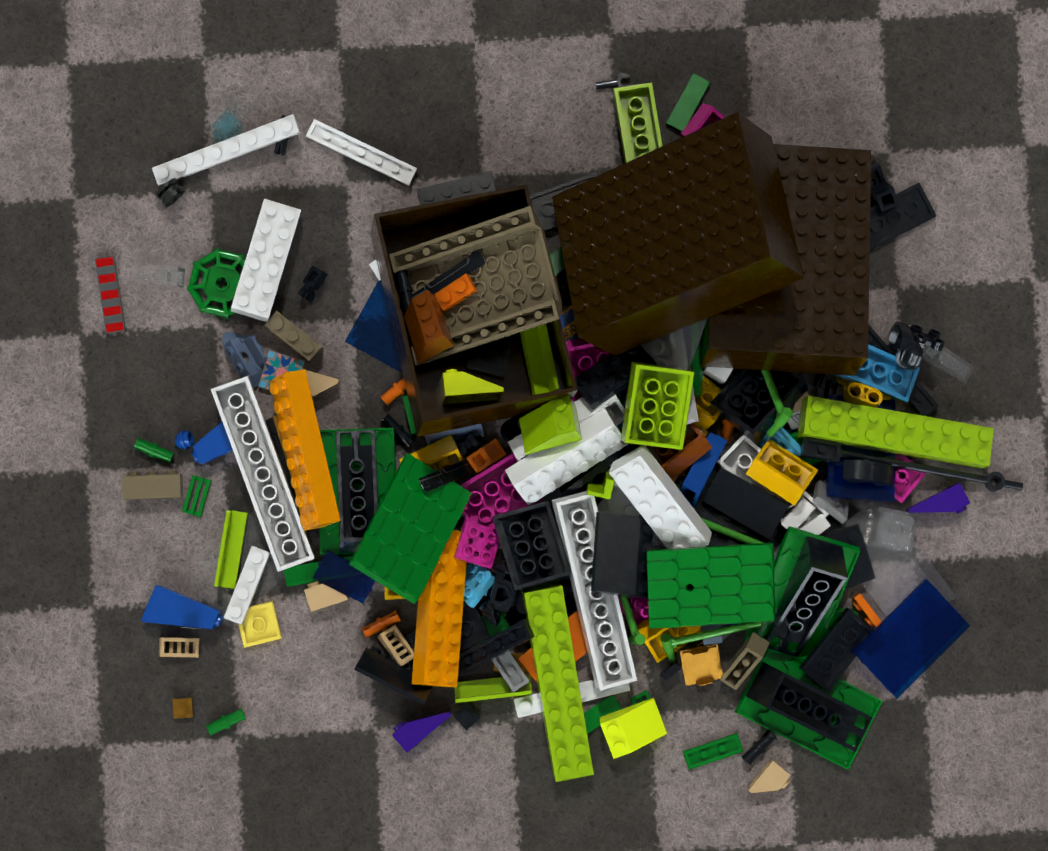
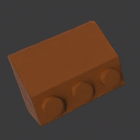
M427 290L412 298L404 318L418 362L422 363L454 346L442 308L436 297Z
M694 423L686 425L683 450L645 445L671 480L712 448Z

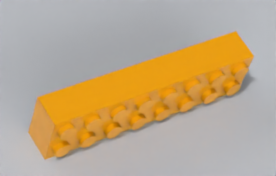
M306 369L284 372L270 380L269 390L273 395L274 411L277 413L279 420L278 429L282 433V446L286 451L287 467L291 472V485L295 490V503L300 511V524L303 526L304 531L326 527L341 520Z
M453 530L422 595L418 599L412 684L457 688L467 563L466 561L454 558L461 531Z

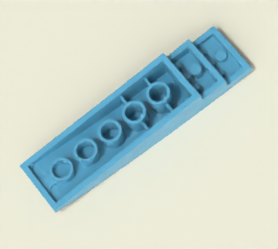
M868 344V359L855 376H835L850 382H859L876 388L884 395L907 403L920 367L916 370L904 369L897 364L896 356Z

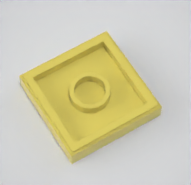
M273 601L250 606L243 625L238 624L244 648L282 639Z

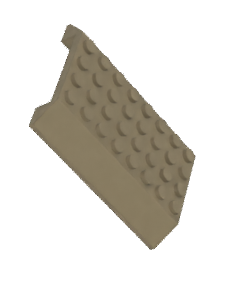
M532 206L389 254L393 273L396 274L404 270L408 271L410 286L414 290L412 294L478 250L486 262L469 274L477 292L450 310L443 311L454 346L422 363L418 362L414 347L412 346L411 349L416 366L560 319L562 301L544 229Z

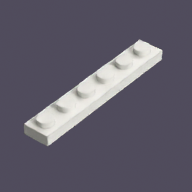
M316 119L313 120L306 134L307 138L407 186H410L417 171L416 167Z
M594 679L579 683L582 702L630 691L629 683L601 691L595 686ZM539 693L514 698L518 718L542 712Z

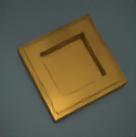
M193 698L172 699L173 718L194 717Z

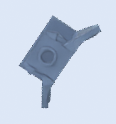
M231 332L222 334L223 348L235 367L236 372L240 378L249 375L253 388L257 387L263 372L264 363L268 357L264 355L263 348L257 343L255 335L244 336ZM241 353H244V354L247 355V357H248V361H247V362L244 361V359H243Z

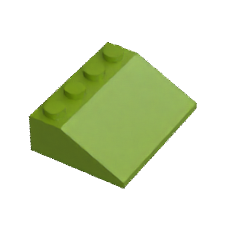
M632 362L621 440L624 443L683 450L694 371Z

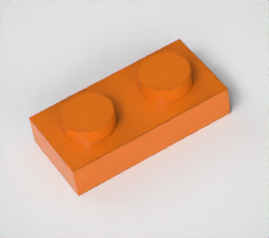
M464 274L434 295L442 310L446 312L477 292V289L470 276Z
M860 593L855 594L852 597L854 600L852 604L858 612L862 611L866 616L864 620L870 628L873 626L876 629L883 625L882 621Z

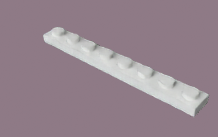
M292 114L153 167L152 170L158 186H162L173 178L179 180L295 136L301 132L295 115Z

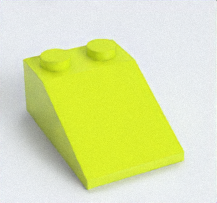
M457 369L446 370V373H443L440 379L442 404L500 400L504 392V388L463 371L457 372Z
M654 698L599 717L600 725L613 759L632 753L667 734Z

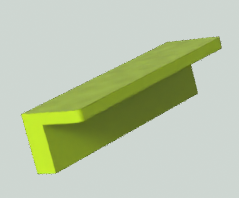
M546 324L520 332L532 395L559 390Z
M610 468L604 473L602 481L594 479L592 483L587 484L588 495L605 499L611 498L615 480L609 474Z
M226 510L215 576V587L235 589L237 585L248 513Z
M525 674L530 682L515 692L512 691L504 677L457 682V688L454 687L455 703L532 694L530 674Z

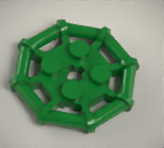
M215 248V251L192 263L193 269L189 285L186 288L192 295L201 313L205 312L225 317V319H229L230 316L235 314V312H231V307L228 308L227 303L234 299L240 280V275L236 268L240 264L243 269L246 260L244 254L240 255ZM221 258L235 262L232 266L221 263ZM216 259L217 264L208 269L203 267ZM201 270L204 272L202 284L196 285ZM222 278H225L227 286H223V288L221 289L220 285L217 284V281H221ZM198 289L205 291L208 297L205 302L197 291ZM212 301L223 303V309L209 306Z

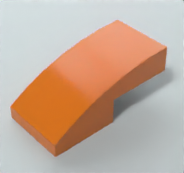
M494 439L466 457L476 474L504 457L506 453L497 439Z

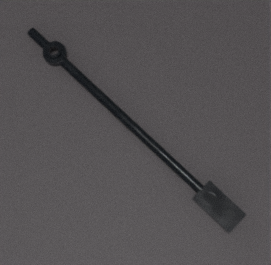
M807 436L802 438L801 457L834 463L840 462V457L853 460L875 461L897 468L984 483L985 487L992 492L1001 490L1003 487L1016 490L1023 489V483L1005 480L1004 476L996 471L986 476L842 450V443ZM992 479L995 480V485L991 483Z

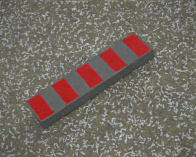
M115 256L95 258L106 334L125 332L126 327Z

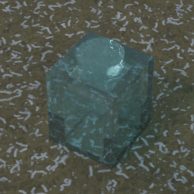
M228 110L211 125L214 129L212 133L219 140L233 137L243 127Z

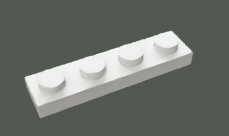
M254 546L251 547L224 619L243 625L271 554L270 552Z

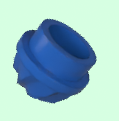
M182 430L175 435L174 442L176 446L181 449H189L190 446H193L194 438L191 431Z

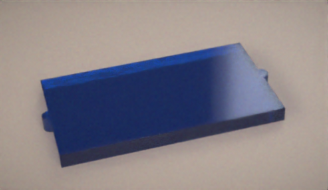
M327 550L322 561L318 562L319 567L313 579L364 603L369 592H372L375 580L349 565L350 561Z

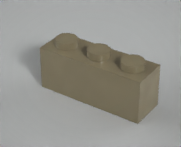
M278 311L264 325L311 363L323 349L322 346Z
M158 471L147 472L145 476H139V472H129L127 476H122L123 500L183 498V475L178 474L177 471H166V475H158Z
M753 632L726 665L720 681L737 690L763 658L770 642Z

